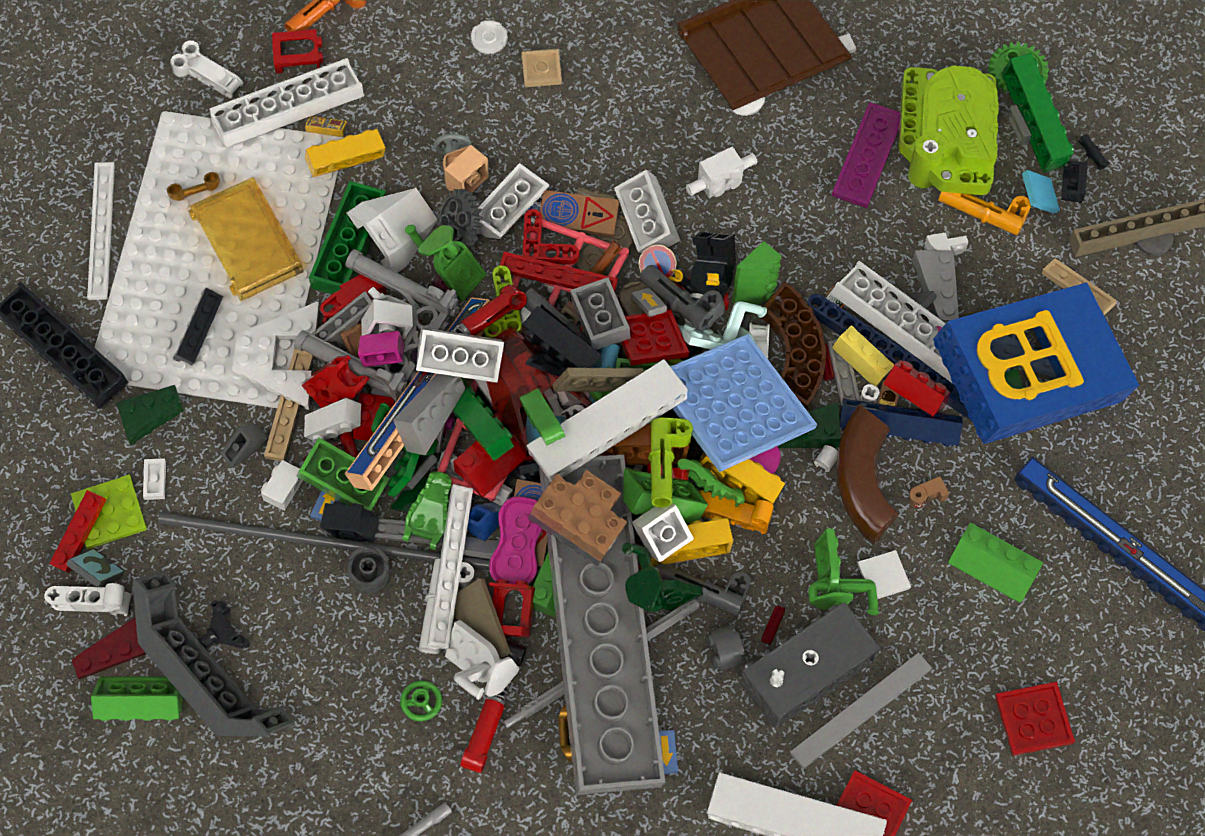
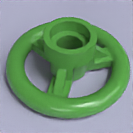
M415 681L409 684L401 694L400 705L402 711L407 717L415 721L430 720L441 709L442 694L438 687L431 682ZM417 687H423V689L415 690L412 694V699L407 700L408 694L413 689ZM429 690H432L436 697L434 709L428 704ZM420 697L425 698L423 702L417 701ZM415 705L422 707L427 714H414L408 707Z

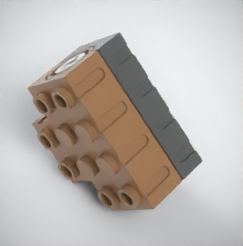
M585 470L580 481L578 480L575 486L557 474L534 505L528 520L539 525L540 528L550 535H554L563 544L573 548L579 555L589 559L597 567L627 523L626 520L619 518L611 511L621 493L588 470Z

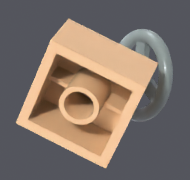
M451 133L439 136L434 141V149L438 153L445 155L443 169L445 185L448 190L465 189L473 192L489 177L488 158L474 148L466 136ZM451 139H457L463 142L452 141ZM442 141L446 143L444 149L439 146Z

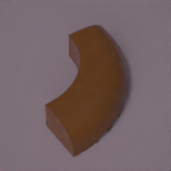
M784 281L763 306L767 308V312L760 319L770 325L782 345L784 368L780 376L806 409L815 397L824 375L826 347L821 325L813 314V309L803 300V296L795 288Z
M859 404L849 418L841 436L836 464L837 482L842 503L848 516L859 532L874 546L899 515L882 493L877 473L878 453L891 429Z

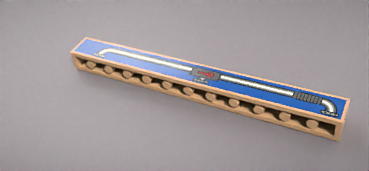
M471 297L447 331H455L462 320L483 307L490 300ZM484 330L481 331L480 333H478V334L475 335V336H482L483 333H484ZM418 371L346 471L345 475L354 488L371 491L375 488L404 446L393 419L437 373Z

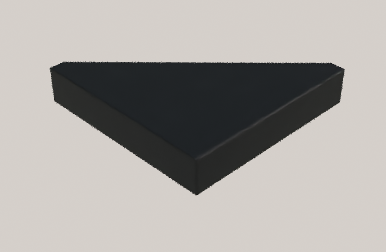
M544 351L529 357L525 363L528 366L559 377L566 370L563 365Z

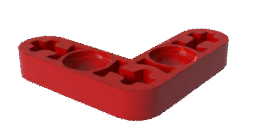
M536 209L528 210L524 216L523 256L555 264L571 265L577 263L579 260V249L575 245L541 243L542 214ZM532 216L536 217L535 226H531ZM531 232H534L538 235V237L534 240H531L527 237V235ZM530 246H534L533 256H529ZM553 250L557 254L555 257L550 258L546 256V252ZM569 252H573L572 257H568Z

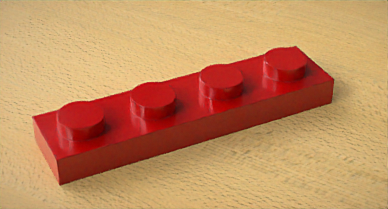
M88 490L86 491L49 563L50 565L70 573L71 568L66 564L70 558L79 555L107 499Z

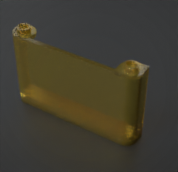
M254 177L190 205L188 213L192 221L196 220L197 223H200L232 285H229V289L232 295H237L240 302L304 272L297 253Z

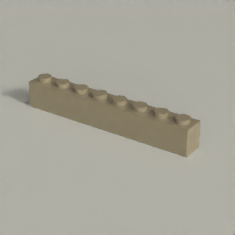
M1205 199L1074 229L1069 243L1075 257L1133 244L1136 241L1204 227Z

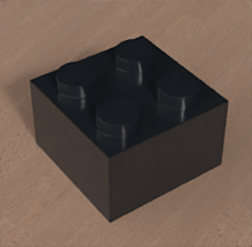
M334 501L333 504L325 503L320 527L336 538L374 542L379 518L373 515L372 511L365 509L362 504L352 503V506H349L343 502Z

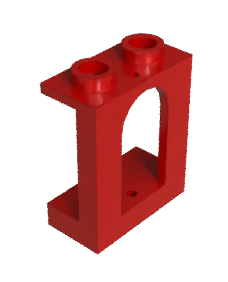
M316 29L272 33L273 60L276 73H283V67L317 64V69L320 68V63H323V53L319 52V48L322 47L321 36L317 35ZM306 39L312 41L315 45L310 53L282 56V41Z
M498 579L497 583L489 582L488 586L494 587L492 602L504 635L529 638L535 588L528 586V582L516 581L515 584H509L508 580ZM512 590H518L523 596L520 627L502 625L506 595Z

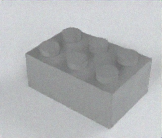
M608 277L570 290L572 304L592 348L598 350L630 339L629 325Z

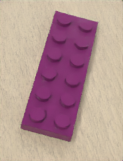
M869 102L831 196L868 208L898 134L900 112Z

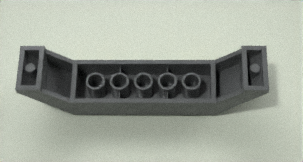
M165 571L134 579L133 593L138 644L216 736L265 737L294 724L292 718L282 707L274 710L256 708L178 618L175 587L177 585Z

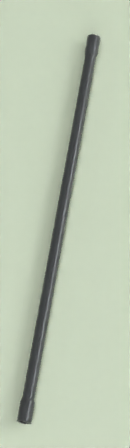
M160 512L158 516V524L186 526L352 551L361 547H375L387 556L434 562L435 559H440L441 553L181 516L168 512ZM466 556L462 558V562L470 564L473 568L489 570L490 560Z

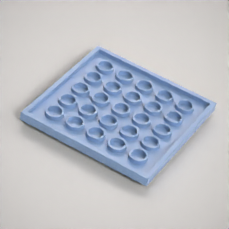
M749 334L671 366V369L688 389L687 399L675 406L673 410L680 419H686L693 425L692 436L719 472L805 434L817 426V423Z

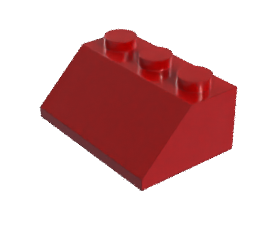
M901 360L894 364L883 383L933 417L946 406L951 393L943 384L935 383L926 373L918 372L909 362Z
M513 436L510 441L514 447L495 461L476 441L453 461L454 471L483 498L525 461L527 456Z

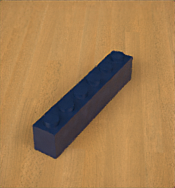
M843 398L840 412V428L843 430L852 413L860 404L891 429L886 437L898 436L908 441L917 439L927 444L936 442L947 447L959 446L963 426L961 416L937 413L933 417L922 410Z

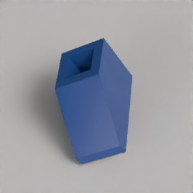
M496 503L476 504L469 513L467 526L469 533L486 541L499 526L498 516L501 506Z

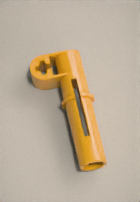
M941 192L938 199L939 202L980 219L981 223L987 222L1018 236L1027 220L1031 208L1030 201L1025 196L1015 197L1008 210L994 205L992 201L986 202L971 194ZM1021 210L1019 216L1016 215V212Z

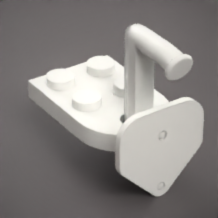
M459 620L454 623L449 648L446 651L445 657L463 670L455 674V682L475 696L477 700L482 697L484 688L474 685L472 681L475 680L487 682L485 694L488 697L501 693L518 673V666L510 657L500 659L495 647L464 622Z

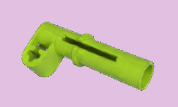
M656 418L651 421V452L648 458L651 462V502L655 507L666 508L672 505V462L674 460L672 447H685L690 443L693 425L686 419ZM661 450H662V477H663V479H661V460H660V452H661Z

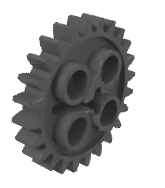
M454 189V191H449V195H444L445 200L440 201L442 207L437 208L440 214L436 215L439 218L436 225H439V227L442 225L451 226L454 230L453 240L464 243L470 250V247H474L473 241H478L476 235L481 234L479 227H483L480 223L483 216H479V213L482 209L478 208L480 202L475 201L476 196H473L472 192L465 189Z

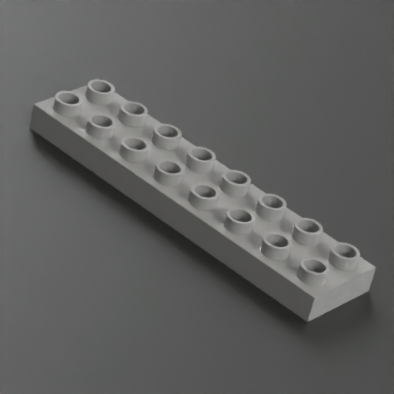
M624 455L596 456L563 477V479L575 486L578 480L580 481L585 470H588L620 492L621 495L611 511L619 518L627 521L621 534L597 567L589 559H585L575 552L573 548L566 546L554 535L546 532L576 795L659 788L665 783L644 610L628 601L625 590L626 580L639 571L637 555L633 553L626 555L622 551L624 543L635 544L632 515L628 510V506L623 501ZM539 466L543 494L550 482Z

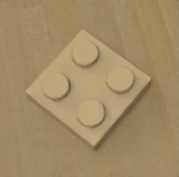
M559 49L522 52L525 87L562 85Z

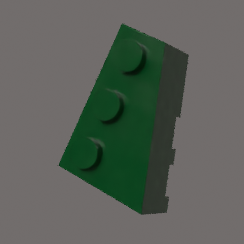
M175 385L117 402L130 446L184 411Z
M839 403L809 411L808 413L817 423L816 428L778 445V448H823L825 445L838 448L841 440Z

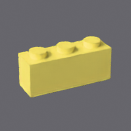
M852 325L832 346L844 360L874 386H877L894 366Z

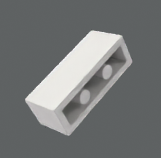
M344 398L305 415L304 437L316 443L319 437L323 440H328L360 427L361 404Z

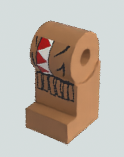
M939 476L912 488L908 502L912 507L920 508L924 506L925 502L938 498L940 502L947 500L949 492Z

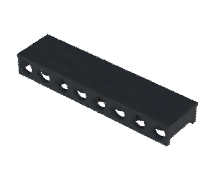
M19 282L17 284L19 287L0 303V320L91 403L100 409L129 383L126 377L24 284Z

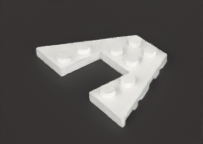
M319 302L312 303L236 334L232 366L233 373L246 377L249 381L256 382L266 387L267 390L277 395H282L287 400H292L309 410L310 396L301 385L312 375V371L273 369L277 339H296L302 330L309 333L317 330Z

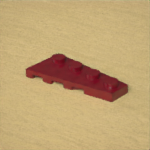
M136 617L71 659L79 680L146 655L138 644Z

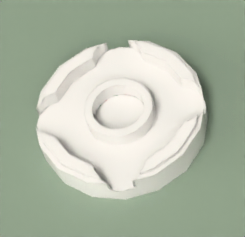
M492 20L481 22L471 32V42L474 48L486 54L501 51L508 40L506 29L499 22Z

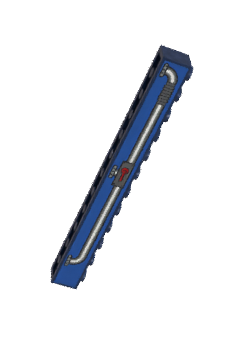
M1033 456L1028 460L1014 479L1019 488L1032 493L1033 498L1037 502L1046 504L1051 513L1064 518L1065 523L1069 527L1078 529L1086 540H1092L1096 543L1101 552L1109 553L1114 557V561L1118 565L1128 568L1133 577L1142 579L1147 583L1151 591L1159 592L1164 596V600L1168 604L1177 606L1183 616L1188 619L1192 618L1198 623V627L1205 631V590Z

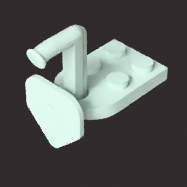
M742 301L736 302L732 308L723 335L713 333L708 328L700 331L695 326L686 323L684 326L678 325L684 341L689 345L714 349L747 334L753 339L751 333L745 328L740 327L745 311L755 313L758 317L762 318L765 316L767 308Z

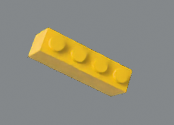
M378 129L366 130L361 134L348 135L340 140H330L326 144L319 146L312 145L305 151V160L312 177H317L384 157L385 146Z

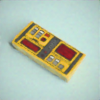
M310 116L305 129L306 132L344 137L347 121Z

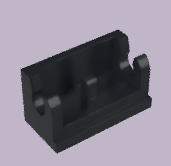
M1068 161V166L1063 167L1061 200L1083 202L1086 195L1088 162Z

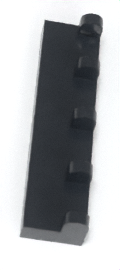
M208 288L202 291L183 338L180 340L179 347L173 356L175 361L180 362L182 360L190 365L195 363L223 299L222 295Z

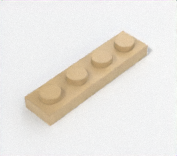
M1056 258L1042 271L1044 276L1063 289L1087 282L1103 315L1116 305L1117 300Z

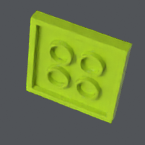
M130 474L71 493L75 511L87 490L107 499L85 541L87 549L147 530Z

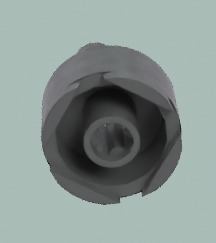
M361 547L349 556L347 572L349 580L356 590L364 594H371L382 590L387 585L390 579V569L387 557L380 549Z
M734 624L711 630L709 635L705 637L708 649L712 648L714 654L711 657L714 669L719 668L720 671H725L746 664V660H741V656L745 655L739 633L732 630L735 628Z

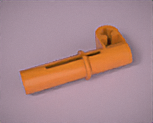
M312 0L284 24L288 32L307 30L328 11H333L334 6L341 0ZM344 0L355 9L362 8L366 4V0Z

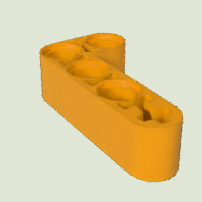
M698 490L708 504L702 516L711 519L715 517L728 518L731 525L737 524L747 530L761 531V534L767 533L774 509L772 503L765 500H757L755 506L743 503L735 507L733 499L727 500L724 497L719 500L717 495L712 498L711 492L704 493L703 490Z

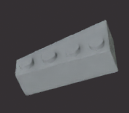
M915 250L912 262L923 292L934 291L937 295V298L928 307L930 313L944 323L959 318L954 251Z
M437 373L393 419L407 452L421 455L427 454L466 389L461 377Z

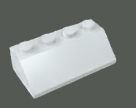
M519 163L478 207L482 209L479 216H483V219L480 220L483 227H479L481 234L488 238L501 239L547 190L549 184Z
M645 170L614 188L639 253H642L643 250L652 245L659 244L670 247L680 241L658 180L652 173Z
M421 327L416 370L497 382L504 342L500 339Z

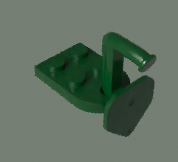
M628 542L622 545L624 554L630 555L633 553L638 555L642 569L626 580L625 590L630 603L651 612H658L660 609L672 611L703 595L702 587L692 585V583H684L679 580L662 581L659 570L653 567L650 553L646 547Z

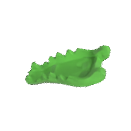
M680 459L678 461L677 468L689 470L688 477L696 483L698 488L703 487L704 493L711 491L712 498L717 495L719 500L724 497L727 500L733 499L735 507L745 502L742 490L730 488L717 479L713 470L703 467L697 460Z
M439 471L430 473L425 488L422 489L417 500L408 511L402 537L403 541L409 542L411 535L431 540L429 549L436 550L445 532L448 495L452 483L449 475Z

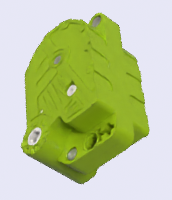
M956 65L939 71L909 67L905 70L901 84L898 148L900 153L910 162L908 179L914 186L929 188L934 185L942 192L986 195L990 192L994 179V165L997 159V115L999 108L996 78L993 75L983 74L980 70L973 67Z

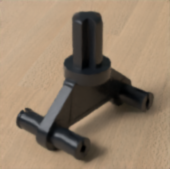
M212 601L210 606L213 612L210 628L206 630L207 634L199 638L198 641L205 649L214 643L216 645L221 643L236 648H248L250 642L245 636L236 634L226 617V614L230 613L227 604L222 601Z

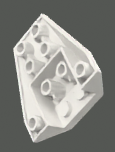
M417 188L361 202L347 212V215L357 229L364 226L385 256L380 261L382 265L396 273L409 264L418 250L410 236L405 233V228L411 224L415 225L417 233L424 241L438 221Z

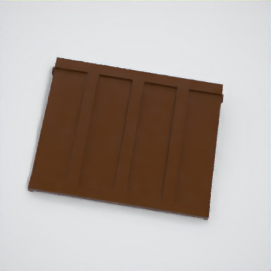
M730 0L677 23L679 36L694 54L732 111L846 62L852 56L810 0Z

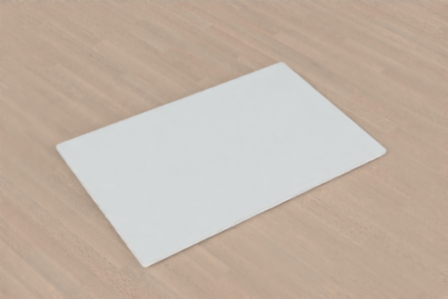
M166 111L161 113L95 344V349L124 374L129 382L126 385L154 390L175 385L180 394L278 408L281 395L267 390L266 387L256 382L249 381L246 377L233 373L232 366L236 334L306 306L310 289L309 275L318 256L338 171L312 177L305 160V151L312 145L319 146L326 144L330 140L343 139V137L277 128L225 148L211 122V118ZM209 172H216L219 175L220 183L213 191H202L186 196L181 201L173 200L167 194V187L171 184L177 183L181 185L182 189L205 183L204 176ZM208 288L222 295L223 299L195 363L190 365L182 360L180 362L175 361L173 356L179 347L180 340L183 338L202 291ZM277 339L273 370L289 369L296 339Z

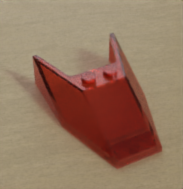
M509 327L493 337L494 339L502 340L504 346L498 381H486L494 410L528 457L530 456L527 448L528 440L520 414V408L523 405L519 397L537 388L541 393L545 392L553 386V383L559 376L526 365L525 363L528 358L539 353L540 348L535 344L534 346L530 345L522 334ZM569 392L580 400L585 408L593 404L584 392Z

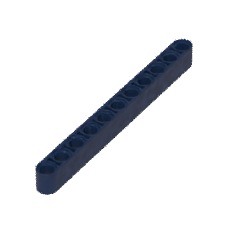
M813 294L808 298L807 305L813 309V314L817 321L840 336L848 329L844 327L845 325H852L862 336H866L867 340L875 348L878 346L883 347L884 350H878L893 364L899 362L893 357H899L901 361L909 362L918 372L926 373L935 383L943 384L951 392L947 405L970 419L965 405L959 401L960 397L956 386L915 355L824 296ZM813 304H816V305H818L819 307L816 308V307H813L812 305H813ZM828 315H834L836 318H830Z

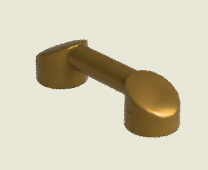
M209 172L204 176L205 183L182 189L180 184L174 183L167 187V194L171 199L181 201L186 196L206 190H215L220 183V178L216 172Z
M564 704L558 717L560 749L567 761L572 762L571 746L568 745L566 704Z

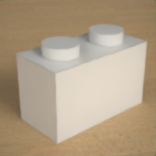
M283 460L279 466L276 465L269 482H265L262 486L261 494L263 500L285 511L303 482L302 479L297 477L300 469Z

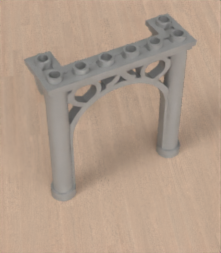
M356 249L351 251L346 260L347 268L400 294L412 305L413 326L404 341L405 355L418 347L421 327L447 331L450 325L449 321L452 317H456L460 307L457 294L453 289L451 291L447 290L445 294L434 286L426 288L363 256V253ZM414 300L426 306L417 310ZM424 313H431L434 317L429 325L423 326L419 324L418 317ZM305 330L298 334L294 342V348L306 351L327 363L338 356L349 355L351 358L348 362L349 369L357 376H367L369 378L366 382L367 384L392 396L395 403L418 372L416 365L411 361L408 362L404 355V367L399 373H391L389 371L390 364L363 367L359 358ZM384 366L385 370L378 368V370L374 369V367Z

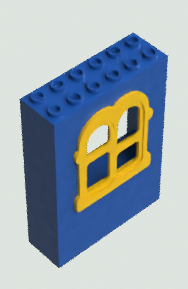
M1087 282L950 320L933 338L934 346L942 357L943 365L947 368L951 381L956 386L960 400L964 403L968 411V417L972 420L983 445L1115 405L1124 401L1140 386ZM1033 328L1043 348L1042 350L1034 351L1031 348L1024 334L1025 330ZM1015 334L1025 354L1008 360H1001L995 357L990 349L992 340ZM1047 357L1057 379L1041 383L1038 381L1030 362ZM1022 366L1031 386L1023 389L1010 387L1005 381V371L1010 367Z

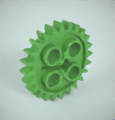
M1010 42L1009 47L1003 44L1002 49L997 48L996 53L993 52L989 61L988 71L996 78L997 90L1003 88L1002 93L1004 94L1008 89L1001 74L1011 58L1032 53L1033 58L1038 62V70L1044 76L1046 82L1049 68H1046L1048 62L1044 61L1045 56H1039L1040 50L1034 52V46L1027 48V43L1021 46L1020 42H1017V45L1014 46Z

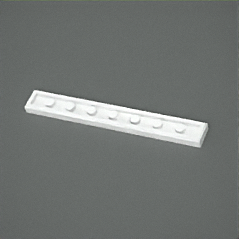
M114 162L95 163L88 300L108 299Z
M455 484L451 487L427 646L446 650L449 648L473 493V488Z

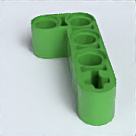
M538 388L519 397L533 428L537 429L546 446L566 437L560 423Z

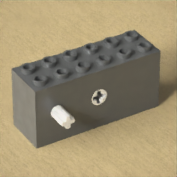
M845 602L841 605L835 604L827 611L826 615L823 617L819 615L814 618L810 626L799 628L794 633L795 636L789 640L788 638L783 639L777 644L778 647L776 649L765 651L760 656L761 659L755 663L751 661L743 667L744 670L740 683L774 729H777L876 661L880 647Z

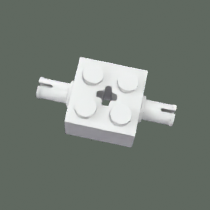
M730 147L699 162L698 180L687 184L686 190L690 196L704 190L708 198L713 196L719 197L725 190L737 188L742 182L743 170L756 165L757 159L753 153L740 158L734 148Z

